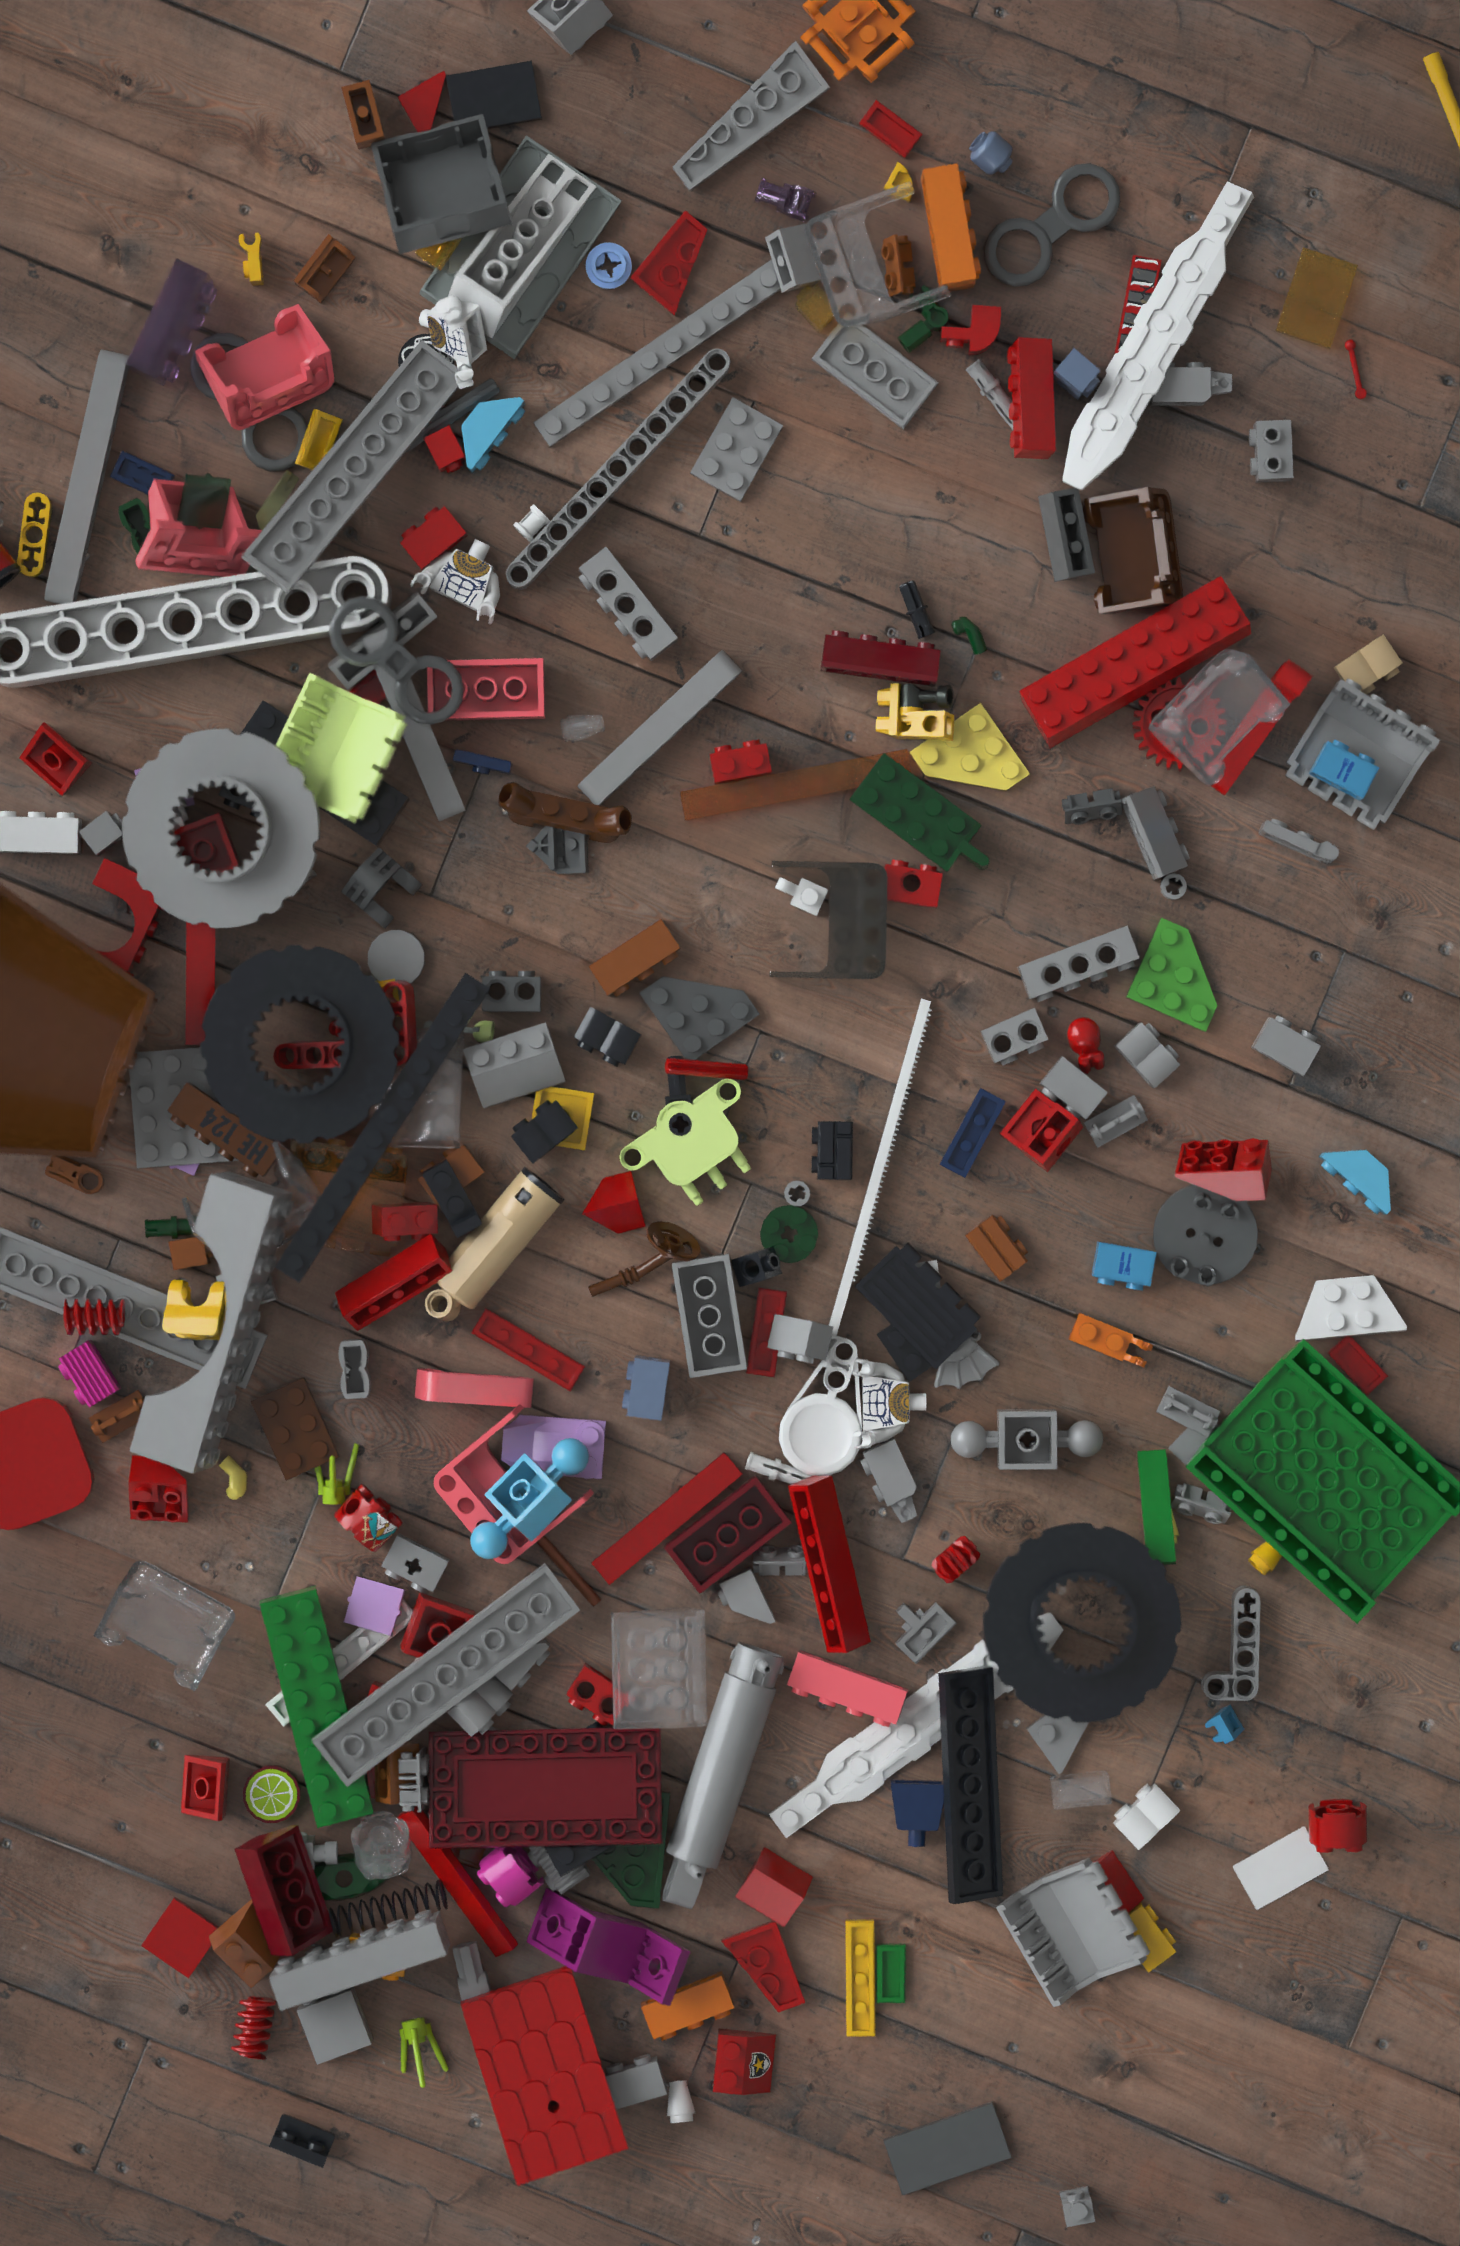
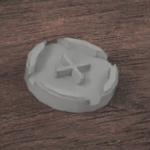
M389 930L380 934L371 943L368 951V966L372 975L378 981L395 978V981L404 980L413 983L421 975L425 966V952L421 942L413 934L403 930Z

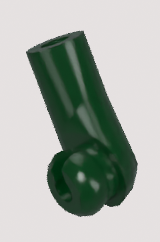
M963 616L959 617L958 620L952 621L951 626L955 635L959 636L962 633L967 635L974 655L987 651L983 635L977 625Z

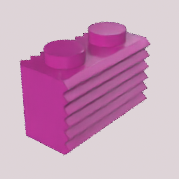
M91 1339L59 1358L62 1364L58 1368L67 1381L72 1379L77 1387L73 1392L81 1405L87 1404L90 1408L121 1389V1386Z

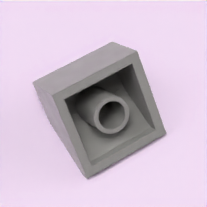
M538 0L527 10L530 16L570 55L580 49L613 16L602 0Z

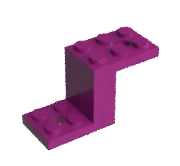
M550 1888L545 1889L526 1940L530 1945L577 1973L627 1983L660 2004L668 2006L671 2005L690 1951L640 1921L588 1910L565 1895H561L558 1891L555 1890L553 1892ZM659 1962H660V1963H661V1967H660V1970H659V1972H658L657 1967H658V1964H659Z

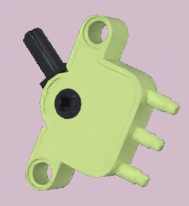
M670 1056V1057H667V1059H668V1058L684 1059L683 1056ZM668 1074L669 1096L665 1097L666 1106L657 1117V1125L624 1147L620 1153V1162L625 1169L637 1170L651 1160H654L664 1176L672 1184L681 1186L689 1199L698 1206L703 1202V1199L692 1181L707 1172L714 1184L719 1189H723L727 1186V1183L716 1166L718 1163L731 1156L743 1173L751 1169L748 1160L738 1147L736 1130L723 1113L725 1109L739 1099L741 1088L735 1080L724 1079L692 1100L691 1095H687L685 1075ZM725 1083H731L736 1087V1096L731 1100H725L720 1096V1088ZM677 1116H683V1120L689 1122V1127H685L683 1133H678V1129L672 1127V1122L677 1121ZM636 1149L640 1152L641 1161L638 1165L631 1166L626 1163L625 1153L628 1150Z

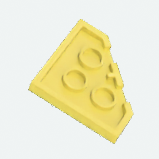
M981 703L954 721L953 741L927 739L909 752L925 777L1007 791L1030 775Z

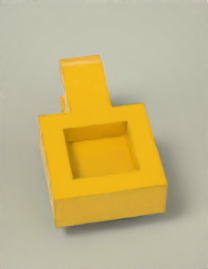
M255 233V242L252 245H248L245 243L244 234H240L239 243L242 249L247 251L248 261H243L244 277L250 278L252 286L264 285L260 253L261 236L259 233Z

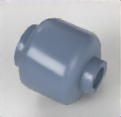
M995 131L989 133L982 132L969 147L972 151L970 155L972 162L988 175L998 171L1000 173L1005 172L1013 161L1010 158L1013 150L1012 146Z

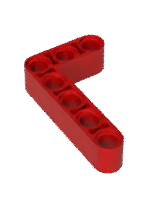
M1288 659L1285 661L1207 768L1201 780L1222 795H1225L1288 706L1301 694L1313 675L1292 660Z
M398 980L388 982L383 986L395 1016H400L404 1023L402 1030H398L393 1021L394 1029L399 1032L400 1045L405 1050L404 1058L400 1059L396 1055L395 1049V1057L398 1059L397 1066L406 1064L417 1048L414 988L409 982ZM396 986L402 991L400 1001H397L393 996V990ZM345 1040L294 1041L280 1044L274 1050L273 1059L281 1069L340 1067L341 1064L337 1061V1057L341 1056L339 1046L344 1044ZM316 1047L319 1048L322 1053V1059L320 1060V1062H318L313 1055L314 1049ZM288 1048H290L295 1055L292 1063L288 1061V1059L286 1058V1051Z

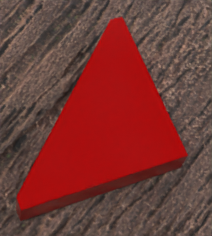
M445 71L438 73L398 96V100L417 132L432 129L446 79Z

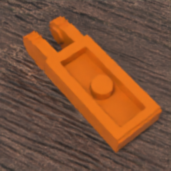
M1082 1313L1078 1314L1068 1338L1073 1342L1120 1361L1124 1359L1144 1368L1147 1362L1143 1358L1127 1354L1128 1346L1132 1343L1146 1351H1152L1154 1346L1133 1337V1334Z

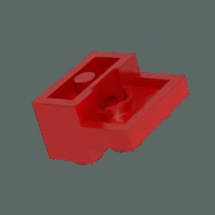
M1035 1088L1000 1132V1135L1022 1151L1026 1157L1046 1172H1049L1083 1129V1126L1077 1117L1057 1102L1054 1103Z

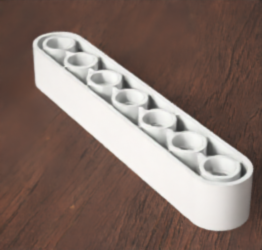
M351 556L314 562L289 594L260 572H252L0 614V649L7 640L17 639L22 644L23 652L20 659L13 663L4 662L0 655V685L9 688H22L330 637L331 619L337 608L345 603L343 592L349 584L358 582L365 585L367 597L376 598L388 605L389 608L392 602V591L387 578L376 564L362 557ZM295 592H303L309 596V609L302 615L290 614L286 608L288 597ZM240 601L249 603L253 611L251 619L243 625L233 624L229 618L231 606ZM370 609L355 610L344 620L341 635L369 630L383 618L380 614ZM180 611H189L195 618L194 628L187 634L175 633L172 628L173 617ZM125 620L135 622L138 629L136 638L128 644L118 643L115 638L116 626ZM66 630H75L80 636V645L72 653H62L58 648V637Z

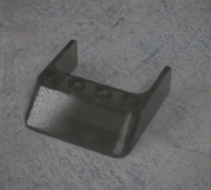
M772 861V868L818 869L827 874L830 882L828 962L820 972L769 971V977L876 979L881 976L886 966L888 877L884 867L876 863Z

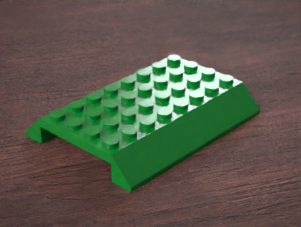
M1305 1339L1298 1342L1277 1361L1201 1444L1185 1466L1356 1624L1376 1604L1374 1600L1446 1521L1451 1516L1456 1517L1460 1513V1482Z

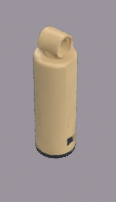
M524 1167L481 1218L482 1225L471 1230L449 1257L453 1271L438 1281L437 1284L441 1287L440 1289L432 1291L426 1297L425 1308L428 1314L441 1321L449 1322L459 1315L461 1304L468 1309H474L565 1199L538 1175ZM447 1299L448 1305L446 1310L439 1312L438 1304L441 1300Z

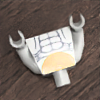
M453 295L439 300L431 310H423L419 317V323L421 326L429 328L434 348L450 355L456 361L458 372L455 373V379L459 389L474 385L472 380L474 372L471 364L487 350L480 306L459 301V298Z
M474 539L468 554L458 549H455L454 552H445L427 565L422 572L417 573L411 582V587L415 583H421L424 586L420 592L421 594H425L430 585L432 591L476 611L477 621H479L481 615L489 616L488 624L493 623L495 609L500 598L498 576L493 572L494 568L492 565L483 562L490 546Z
M857 1358L855 1362L861 1363L862 1369L860 1372H853V1374L862 1377L863 1431L854 1432L853 1436L862 1437V1444L855 1447L863 1449L869 1448L873 1444L888 1441L902 1432L905 1424L909 1423V1411H926L927 1402L926 1393H909V1382L905 1381L903 1373L887 1363L870 1362Z

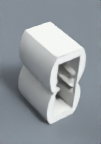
M1155 1783L1151 1787L1148 1784L1143 1786L1135 1795L1138 1799L1130 1807L1125 1804L1114 1814L1117 1818L1113 1822L1114 1825L1138 1850L1148 1843L1159 1830L1181 1811Z

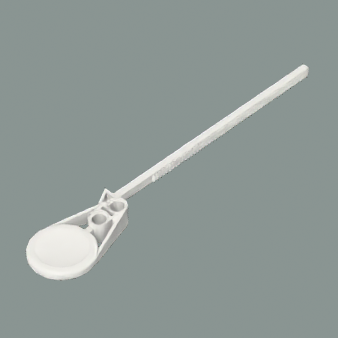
M925 999L920 1000L829 1326H833L826 1361L821 1360L788 1407L780 1423L779 1442L784 1456L794 1468L810 1476H826L841 1472L854 1461L859 1451L855 1446L861 1445L862 1437L853 1436L854 1432L862 1431L859 1376L853 1374V1372H859L858 1362H855V1359L858 1358L857 1348L852 1340L837 1336L851 1283L856 1281L853 1276H858L855 1274V1271H859L856 1266H859L858 1261L862 1260L859 1258V1255H864L860 1252L865 1250L862 1245H867L863 1242L867 1240L865 1235L869 1234L866 1230L871 1229L868 1227V1224H873L869 1219H874L871 1214L875 1213L872 1211V1209L876 1208L874 1203H878L875 1198H880L877 1196V1193H881L878 1188H881L880 1183L884 1182L881 1180V1177H886L882 1173L887 1172L884 1167H889L885 1164L889 1162L887 1157L891 1156L888 1152L893 1151L890 1149V1146H895L891 1142L896 1141L893 1136H897L894 1131L898 1130L896 1125H900L897 1120H902L899 1118V1115H904L900 1110H905L902 1105L906 1104L903 1100L908 1099L905 1097V1094H909L906 1089H911L907 1086L912 1084L909 1079L913 1078L910 1074L915 1073L912 1071V1068H917L913 1065L918 1063L915 1058H920L916 1055V1053H920L918 1048L922 1047L919 1043L924 1042L921 1040V1037H926L922 1032H927L924 1027H928L925 1022L929 1021L927 1017L931 1015L928 1012L932 1010L929 1008L931 1001ZM842 1343H847L852 1347V1355L845 1360L838 1358L836 1355V1348ZM825 1367L823 1381L828 1389V1394L814 1393L801 1398L821 1368ZM834 1371L841 1372L845 1377L844 1383L840 1387L831 1386L828 1383L830 1373ZM851 1375L855 1377L857 1414L846 1401L836 1397L838 1392H842L847 1388Z

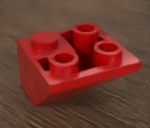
M132 1455L128 1480L130 1518L142 1521L188 1523L187 1480L172 1466L144 1456Z

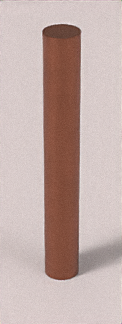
M545 1535L536 1542L593 1607L602 1600Z

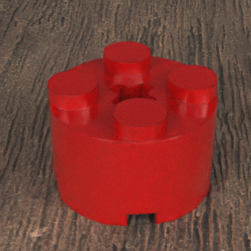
M1327 1799L1321 1800L1319 1807L1314 1808L1313 1803L1309 1805V1842L1316 1846L1317 1852L1329 1853L1333 1852V1848H1345L1347 1852H1360L1363 1850V1845L1367 1842L1366 1804L1360 1802V1807L1353 1806V1800Z

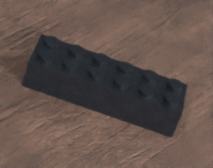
M263 700L241 734L244 732L252 733L276 745L289 717ZM381 779L374 796L369 794L367 797L371 802L363 820L357 818L354 823L319 807L378 847L410 799Z

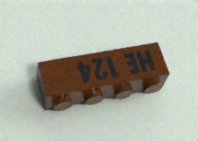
M186 1082L167 1110L172 1114L170 1120L182 1128H185L187 1125L196 1131L194 1136L203 1143L209 1145L210 1142H213L219 1146V1154L230 1161L236 1158L244 1164L242 1169L254 1178H257L258 1175L265 1177L285 1149L276 1141L258 1135L241 1125L236 1114L228 1113L218 1101L190 1082Z

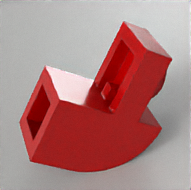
M972 305L970 328L942 326L940 342H946V347L963 348L964 344H969L968 355L983 353L993 345L1000 329L1001 307Z

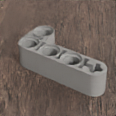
M1239 1586L1232 1594L1230 1671H1211L1205 1674L1201 1680L1203 1692L1212 1700L1248 1701L1253 1699L1258 1692L1261 1601L1259 1594L1250 1586ZM1247 1592L1253 1598V1601L1247 1604V1611L1250 1614L1253 1613V1616L1246 1614L1238 1615V1612L1244 1613V1604L1239 1601V1598H1243ZM1244 1621L1251 1622L1253 1626L1252 1632L1247 1636H1242L1238 1633V1626ZM1243 1650H1248L1252 1653L1251 1661L1245 1665L1239 1664L1237 1661L1238 1654ZM1215 1678L1222 1680L1223 1685L1219 1692L1211 1693L1208 1691L1207 1686L1210 1680ZM1242 1679H1248L1251 1681V1689L1244 1694L1237 1692L1238 1682Z

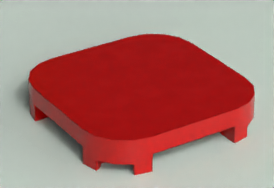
M48 1397L35 1398L0 1412V1529H20L72 1509L84 1502L92 1491L95 1480L93 1469L91 1470L71 1417L72 1414L67 1406L56 1399Z

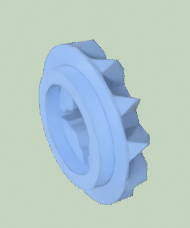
M611 242L602 243L595 246L588 254L585 265L586 273L591 282L600 288L615 289L624 284L629 278L632 269L631 258L622 246ZM606 254L611 263H621L613 268L612 278H610L606 270H596L605 264Z

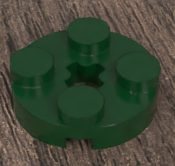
M784 1205L775 1208L767 1215L761 1227L760 1238L764 1249L774 1246L779 1261L795 1263L805 1259L815 1248L818 1228L813 1217L804 1209L793 1205ZM785 1226H790L791 1230L797 1229L798 1234L794 1236L793 1242L781 1238V1234L785 1232Z

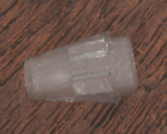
M601 714L567 715V718L560 720L565 742L572 741V743L605 731Z

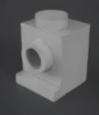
M1088 2186L1059 2191L1067 2227L1095 2222Z

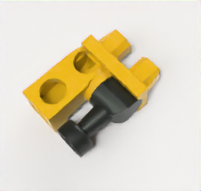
M891 683V688L878 690V705L890 707L889 717H877L876 732L889 735L898 740L934 739L953 741L954 715L946 711H924V704L937 703L939 708H951L954 700L952 686L940 685L937 691L922 690L912 684Z

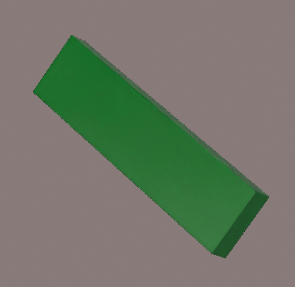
M1166 1449L1137 1451L1145 1546L1149 1549V1555L1152 1559H1158L1163 1565L1176 1564Z

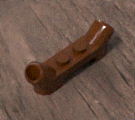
M516 782L505 784L501 788L498 797L499 807L507 811L509 819L516 824L533 827V823L586 834L590 835L589 840L601 843L614 842L619 835L627 834L632 825V815L625 806L608 808L525 789Z

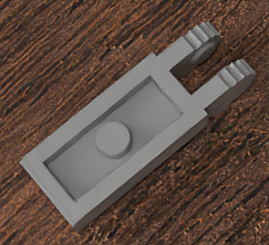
M1277 819L1263 822L1258 832L1260 836L1319 862L1322 861L1323 864L1333 862L1340 853L1335 844L1332 845L1328 841L1317 843L1313 841L1314 837L1304 831L1295 833L1287 829L1288 825Z

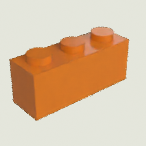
M720 1971L677 1988L670 2006L660 2004L651 1998L641 2002V2009L653 2040L660 2037L661 2041L676 2036V2031L687 2027L688 2030H692L704 2024L703 2020L714 2016L715 2020L730 2015V2010L734 2009V2001L723 1972Z

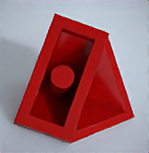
M631 1171L603 1178L582 1213L617 1234L646 1227Z

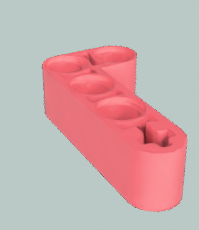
M417 1368L415 1398L433 1402L517 1407L521 1404L523 1408H531L534 1379Z

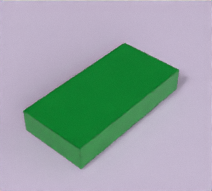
M877 1944L876 2003H905L906 1944Z

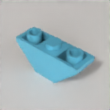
M516 397L479 402L461 425L466 464L470 472L473 473L476 468L480 471L484 468L491 458L488 453L494 445L499 447L508 436L505 430L511 422L517 424L526 412L523 409L525 402L522 398Z
M1367 1150L1322 1152L1319 1158L1324 1161L1321 1166L1333 1177L1336 1173L1345 1180L1342 1185L1353 1195L1356 1196L1359 1192L1367 1199L1364 1204L1377 1215L1381 1211L1387 1215L1391 1211L1388 1169Z

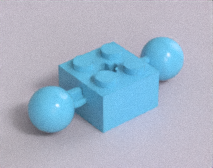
M574 1438L561 1440L552 1451L553 1463L546 1471L524 1453L484 1494L503 1515L495 1523L484 1522L473 1530L470 1538L473 1551L484 1559L499 1557L507 1547V1533L513 1527L517 1528L532 1542L572 1501L557 1485V1482L564 1474L576 1475L586 1468L589 1461V1453L586 1446Z

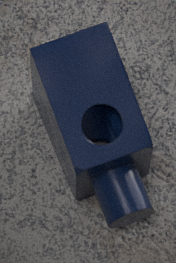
M891 1779L890 1784L897 1829L908 1830V1846L924 1847L926 1831H938L944 1803L943 1781Z

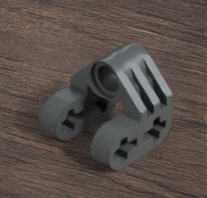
M378 848L356 870L341 892L383 928H386L394 917L373 898L391 877L413 896L422 887V884L382 849Z

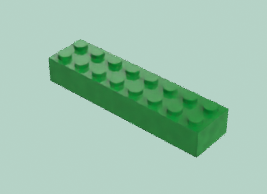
M316 1585L261 1599L259 1604L317 1828L373 1814V1805L365 1774L349 1786H346L311 1740L348 1712Z

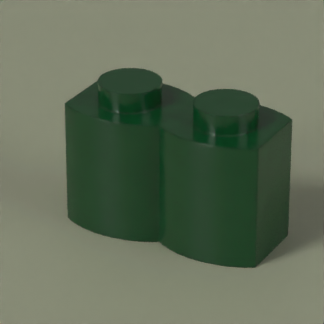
M135 498L119 506L118 513L123 526L131 533L132 545L137 554H139L151 530L148 507L140 499Z

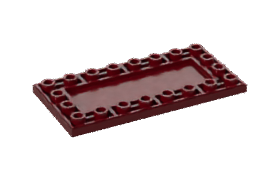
M661 1727L487 1730L484 1734L478 1731L472 1737L466 1731L429 1732L430 1849L662 1844Z

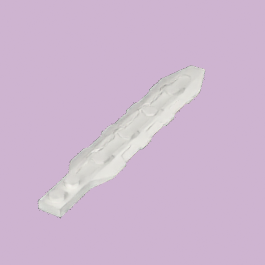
M1227 181L1200 230L1175 247L1162 270L1163 275L1148 302L1142 305L1134 319L1135 324L1119 353H1115L1105 370L1107 374L1090 403L1086 404L1071 430L1062 479L1064 483L1083 491L1123 454L1138 428L1137 422L1152 396L1156 395L1166 378L1165 373L1179 348L1185 345L1194 329L1193 324L1208 297L1214 294L1226 272V246L1254 198L1251 191Z
M1051 1612L1038 1616L1043 1621V1624L1038 1626L1037 1629L1044 1632V1636L1040 1641H1045L1049 1645L1046 1651L1052 1648L1063 1632V1628ZM983 1640L974 1645L972 1651L949 1668L938 1672L991 1666L993 1667L994 1699L1014 1689L1012 1686L1004 1685L998 1677V1666L995 1662L990 1661ZM938 1673L929 1678L927 1684L906 1698L896 1725L891 1723L890 1727H886L874 1722L855 1737L846 1739L827 1753L820 1771L813 1782L769 1813L786 1838L832 1804L863 1800L881 1787L884 1781L910 1761H916L931 1750V1746L941 1739Z

